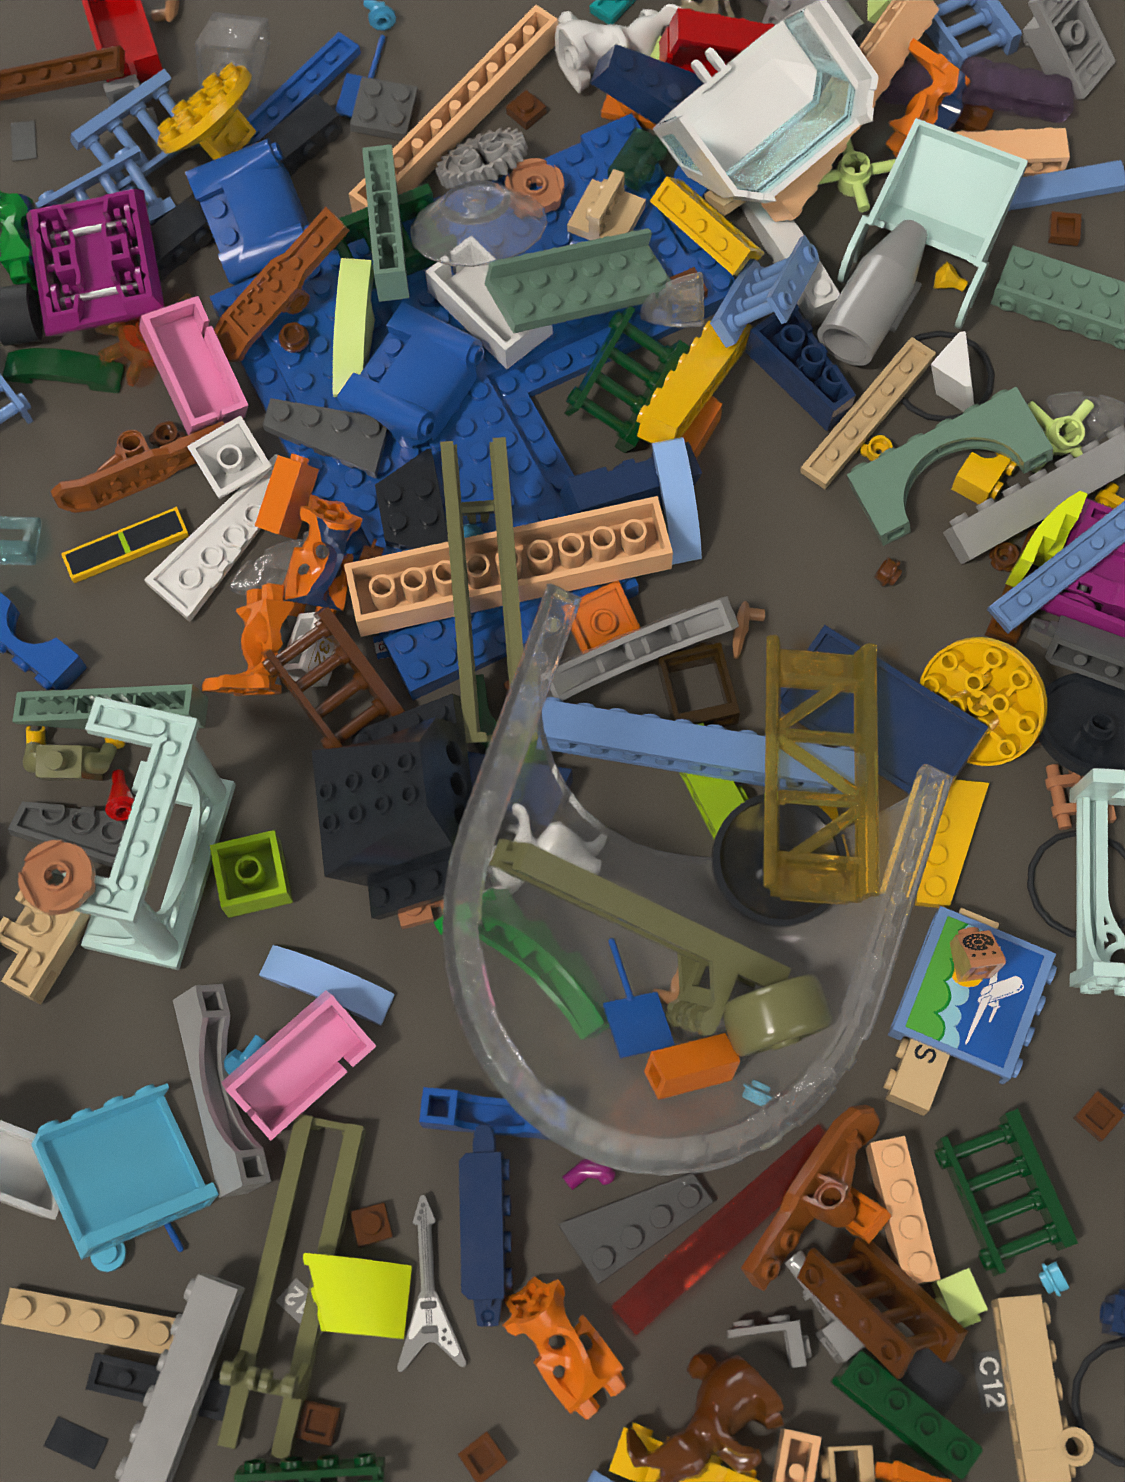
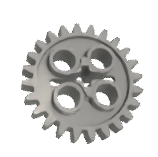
M499 128L495 132L489 130L484 135L477 134L474 139L467 138L466 143L457 144L456 149L448 150L449 155L441 157L442 161L437 163L438 167L435 170L441 185H445L446 189L452 188L454 191L461 187V190H465L468 186H471L473 189L480 183L486 185L490 179L498 180V175H507L508 169L516 168V163L522 162L523 156L527 155L526 150H528V146L522 132H518V129L511 130V128H507L502 131V128ZM478 152L482 155L486 165L482 163Z

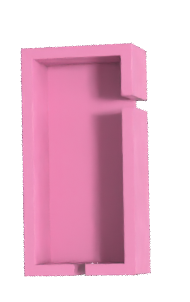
M198 296L141 315L139 328L188 435L200 431L209 425H214L216 421L218 423L223 421L226 424L240 415L244 418L249 406L213 327H208L209 318Z
M325 990L226 1077L221 1084L271 1141L347 1073L346 1069L338 1062L342 1057L354 1067L376 1045L335 997Z

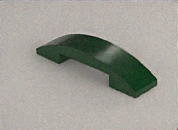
M28 348L8 352L2 377L7 382L32 384L33 379L87 384L91 391L119 393L125 366L104 357L78 351L54 348Z

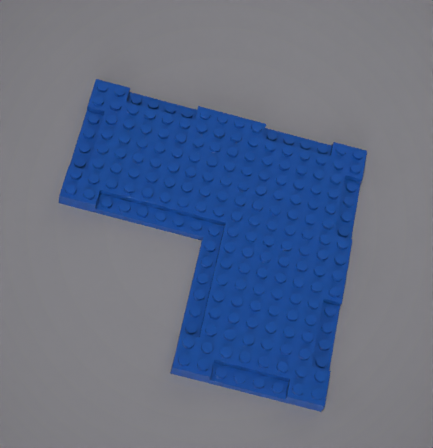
M632 113L580 135L581 143L543 159L546 160V164L551 165L553 168L554 165L558 167L564 178V195L561 199V205L557 210L541 215L521 216L517 214L515 208L508 202L506 197L505 179L507 175L498 178V180H493L486 185L479 186L478 184L473 189L471 186H468L465 190H461L460 187L434 199L435 210L431 211L430 214L442 238L454 234L458 247L472 236L495 260L506 259L526 253L590 241L567 232V224L592 179L602 182L603 179L608 180L613 169L623 172L624 191L646 199V206L633 231L650 229L652 236L649 247L669 278L695 267L708 289V297L683 308H680L674 296L632 306L635 310L628 322L656 341L716 314L735 281L728 270L650 202L666 178V175L658 164V154ZM531 183V188L529 189L535 191L542 188V186L539 187L536 183ZM419 217L403 222L415 249L432 243ZM364 239L347 244L354 259L372 260L373 265L372 254ZM336 249L332 250L304 281L302 288L310 296L307 306L297 314L281 312L250 346L243 360L240 361L265 411H267L270 398L345 411L338 398L333 397L334 322L341 262ZM451 259V260H450V264H451V271H452V276H453V275H455V274L453 273V266H452V259ZM430 267L407 276L409 298L379 302L377 288L372 290L371 304L375 322L369 361L388 335L389 331L386 325L402 302L472 335L428 292L425 271ZM255 277L209 296L218 319H220ZM626 308L553 324V334L508 369L482 345L484 357L476 367V380L443 431L434 441L429 439L423 444L414 445V449L400 446L395 436L389 431L376 479L366 475V472L356 467L352 469L341 464L340 460L328 455L324 457L315 453L312 448L302 444L299 446L279 437L289 459L293 453L310 459L308 465L319 469L311 495H316L328 501L343 502L351 514L362 518L361 526L351 534L346 543L344 556L347 553L353 554V562L359 561L364 545L371 546L374 538L377 539L375 545L384 548L382 556L409 550L407 548L398 549L386 546L375 484L426 449H432L445 521L447 522L440 442L453 441L454 445L457 444L461 502L494 500L489 442H493V438L506 437L513 527L567 516L559 493L566 479L574 476L531 397L586 373L611 330L608 327L611 318L617 311L621 313ZM295 322L307 329L309 343L305 349L292 353L281 347L279 333L284 325ZM622 333L614 347L628 354L643 346ZM608 358L607 361H606V363H608V362H610V361H613V360H611L610 358ZM350 411L353 413L364 414L358 411ZM495 513L489 514L488 523H481L480 515H476L475 525L479 526L484 534L496 531ZM463 516L464 525L469 524L467 516ZM635 577L619 580L627 599L638 595L639 584ZM608 583L519 602L523 649L569 628L560 606ZM503 606L472 612L475 671L507 657ZM455 617L378 633L412 701L460 679Z

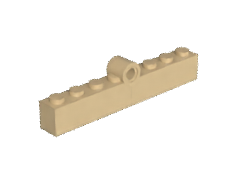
M1041 1295L991 1300L1019 1482H1071V1478H1075V1466H1082L1089 1462L1093 1455L1094 1446L1087 1432L1077 1427H1068L1066 1417L1060 1415L1058 1401L1063 1399L1060 1379L1054 1378L1052 1363L1056 1362V1349L1053 1340H1048L1046 1325H1050L1049 1307L1046 1302L1042 1303ZM1069 1438H1072L1076 1443V1451L1073 1455L1068 1454L1065 1448L1066 1441Z

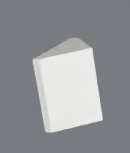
M966 331L959 332L931 363L936 394L964 412L968 407L974 405Z
M241 415L187 446L219 499L272 469L270 462Z

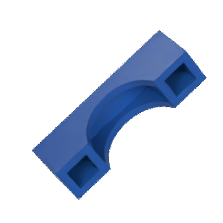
M0 592V653L4 654L8 651L14 656L11 660L18 668L25 673L29 669L35 673L34 680L45 690L49 691L51 688L54 690H66L83 673L87 666L78 654L57 637L39 644H31L19 640L16 636V623L20 612L12 601Z
M423 1087L419 1123L423 1128L470 1133H474L475 1127L481 1124H490L495 1130V1135L560 1141L563 1104L560 1099L538 1097L516 1099L491 1098L467 1094L459 1090Z

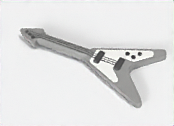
M424 1195L420 1196L413 1219V1224L418 1225L421 1292L417 1299L397 1366L399 1372L405 1371L421 1349L429 1342L436 1343L460 1367H465L467 1364L440 1298L435 1291L431 1224H435L436 1220Z

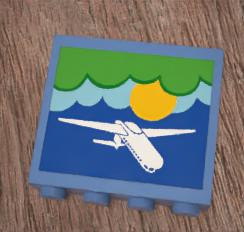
M940 906L933 916L888 1036L897 1040L907 1036L1000 1076L998 1083L1005 1084L1011 1077L1016 1078L1022 1067L1023 1059L1019 1058L1022 1046L1027 1047L1033 1037L1035 1028L1031 1027L1030 1024L1034 1014L1039 1016L1045 1004L1046 997L1041 994L1045 983L1050 985L1055 976L1057 967L1052 964L1056 954ZM978 927L979 932L990 930L1005 956L1006 964L992 978L958 983L950 941L955 935H958V931L961 929Z

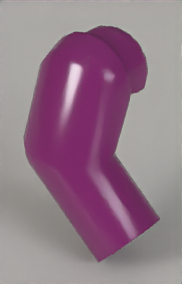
M585 1158L564 1174L562 1178L573 1191L587 1178L598 1179L601 1184L608 1185L615 1179L616 1173L612 1169V1164L606 1159Z

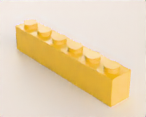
M709 320L703 329L702 336L700 338L696 336L693 340L689 353H683L680 357L676 370L669 371L663 387L656 388L649 406L643 405L637 417V422L640 423L637 437L650 443L682 437L745 351L752 325L747 324L737 343L726 348Z

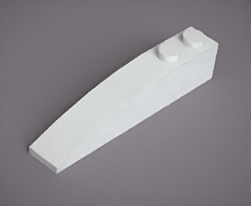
M746 201L740 205L772 262L775 264L788 258L799 238L804 236L794 220L774 222L758 202ZM819 261L797 302L803 315L812 327L823 323L840 295L821 261Z

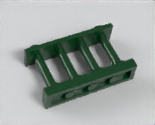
M427 183L399 194L407 276L433 266L445 256L451 260V251L457 247L454 234L442 238L430 214L431 211L435 210L433 192L429 184ZM368 207L340 217L339 219L350 230L334 247L340 258L354 259L347 244L360 239L365 240L372 254ZM419 217L432 243L415 249L403 222ZM375 277L373 279L372 290L376 288Z
M629 306L621 313L617 311L608 324L611 330L580 386H575L566 399L569 405L564 412L565 415L570 417L581 408L617 432L616 436L619 439L614 447L623 453L633 449L640 437H637L640 423L637 422V417L643 405L649 406L656 388L663 387L669 371L676 370L680 357L683 353L686 354L690 347L681 340L672 346H663L628 321L635 310L632 306ZM622 333L658 357L657 360L660 364L656 371L648 370L614 347ZM608 358L644 381V386L647 388L643 395L637 397L601 372ZM594 383L631 407L630 410L633 413L629 421L625 420L623 422L587 398Z
M1018 1109L1002 1115L999 1118L1001 1124L998 1125L997 1130L953 1147L948 1136L939 1139L935 1143L938 1148L934 1150L936 1160L942 1170L947 1169L981 1250L978 1251L980 1262L986 1271H991L993 1277L1006 1272L1002 1261L1047 1243L1051 1246L1055 1245L1057 1251L1078 1244ZM1003 1142L1006 1145L1010 1144L1015 1155L1012 1163L966 1180L958 1162L959 1159ZM1018 1175L1020 1178L1025 1177L1030 1191L1027 1192L1028 1196L981 1214L972 1193ZM1032 1209L1036 1212L1040 1211L1045 1222L1042 1230L997 1248L995 1247L987 1227Z

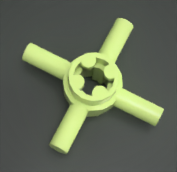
M850 138L846 149L842 152L843 158L839 161L837 169L831 170L826 174L819 184L837 181L839 191L846 196L855 197L859 212H866L870 209L865 188L870 181L871 175L890 172L896 159L870 163L867 155L854 151Z
M1084 400L1071 416L1055 418L1054 420L1035 402L1031 401L1027 404L1039 425L1044 428L1043 432L1053 447V455H1066L1070 453L1077 458L1083 454L1080 449L1082 446L1079 443L1085 435L1082 421L1094 408V404L1090 400ZM1060 430L1065 434L1064 436H1060ZM1045 464L1031 471L1037 473L1044 467Z

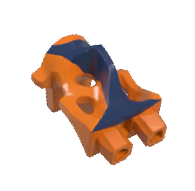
M914 38L911 40L908 50L914 55L918 64L928 71L933 79V83L930 87L921 90L910 100L904 117L889 122L894 133L885 144L893 151V155L896 158L916 118L950 130L963 112L962 94L971 83L970 79L941 53L938 55Z
M310 494L308 506H301L299 511L301 520L309 524L308 537L302 547H294L288 571L282 584L284 585V600L294 603L289 616L295 617L300 613H304L306 604L316 606L315 612L323 607H329L334 615L337 610H344L348 588L344 564L352 563L354 558L353 554L349 553L344 556L345 547L351 534L357 531L362 523V518L351 514L343 502L328 501ZM318 545H325L329 549V554L326 558H319L316 555ZM302 564L309 565L307 574L301 575L298 573V569ZM340 566H341V567H342L341 574L339 575L338 578H335L336 575H337V573H338V570H339V568H340Z

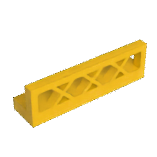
M666 176L650 200L654 206L732 275L738 276L750 259L760 260L765 253L681 179Z

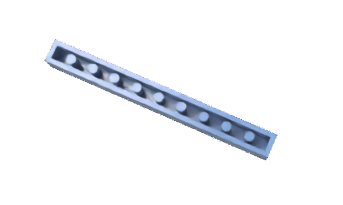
M555 697L538 698L529 746L853 801L861 790L864 753L856 752L852 748L845 746L832 748L822 746L819 742L815 741L802 743L790 741L785 736H761L750 730L737 732L725 730L720 725H695L685 719L672 721L661 719L655 714H630L620 708L606 710L596 708L590 703H565Z

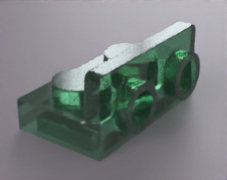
M636 127L609 167L608 178L613 169L624 173V185L639 191L644 182L648 183L651 180L655 171V165L659 160H664L668 150L658 136Z

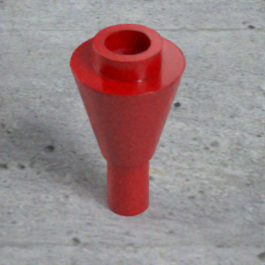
M117 769L112 772L113 785L105 812L113 820L125 821L129 819L135 798L126 784L124 771Z

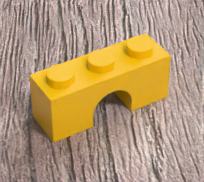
M971 452L957 473L951 489L978 505L989 498L995 500L1004 486V483L1001 482L1005 474L1011 476L1017 465L1006 456L995 452L997 456L994 458H983Z

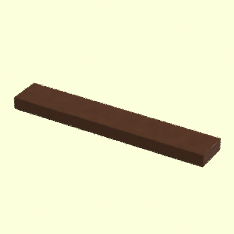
M119 45L0 70V101L124 76L125 50Z

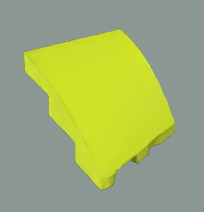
M1079 491L1068 497L1042 521L1023 550L1005 584L1015 587L1023 580L1032 564L1040 567L1064 548L1068 534L1079 518L1087 493Z
M303 1253V1262L309 1266L314 1285L310 1289L313 1301L318 1307L317 1317L321 1331L404 1339L412 1266L366 1259Z

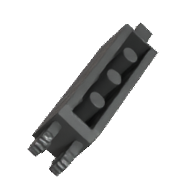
M1063 615L1060 616L1058 622L1033 618L1026 638L1047 649L1045 658L1049 663L1125 690L1124 637Z

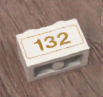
M316 612L298 614L287 647L315 627L314 623L317 620L313 614ZM330 637L327 639L321 638L283 667L291 678L297 681L334 654L333 650L336 646ZM332 671L311 687L327 686Z

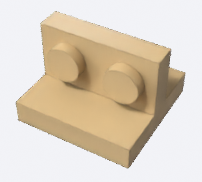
M613 169L608 180L603 179L602 182L594 179L591 180L567 224V232L590 241L631 232L646 206V199L624 191V173Z

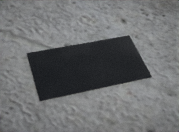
M57 1416L44 1447L95 1470L108 1439Z

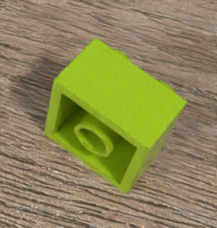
M275 830L209 845L221 909L228 918L293 903L282 843Z

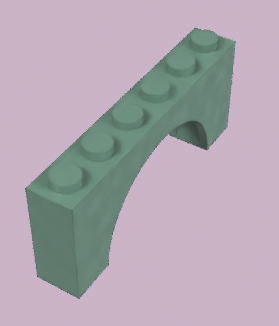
M1017 386L1009 391L1004 389L992 396L991 400L981 405L974 404L968 407L962 415L953 420L945 419L935 426V429L925 434L919 433L912 436L906 444L896 449L889 448L879 455V458L869 463H860L847 474L849 485L883 546L911 532L910 523L906 515V501L909 491L921 472L941 457L962 450H989L1002 454L1012 460L1024 474L1053 460V447Z

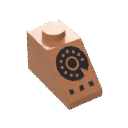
M978 927L961 929L958 931V935H955L950 941L958 983L992 978L1006 964L1005 956L990 930L979 932Z

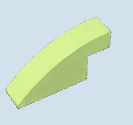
M341 258L334 322L333 397H337L353 372L360 375L369 362L375 322L371 304L374 279L372 260Z

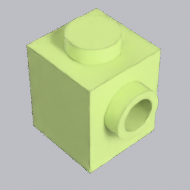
M969 1268L931 1284L937 1297L934 1300L964 1328L981 1321L979 1313L988 1310Z

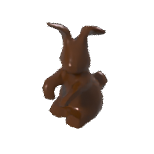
M700 1352L691 1358L687 1367L691 1378L700 1379L702 1383L697 1391L696 1412L686 1431L670 1436L653 1452L647 1449L633 1429H628L626 1432L627 1453L633 1467L659 1469L660 1472L655 1482H680L686 1479L700 1478L709 1470L711 1455H715L728 1463L737 1473L751 1472L762 1462V1454L759 1449L742 1446L735 1440L734 1434L751 1421L762 1425L766 1430L782 1427L785 1424L779 1412L784 1410V1406L777 1392L741 1356H732L717 1362L709 1353Z

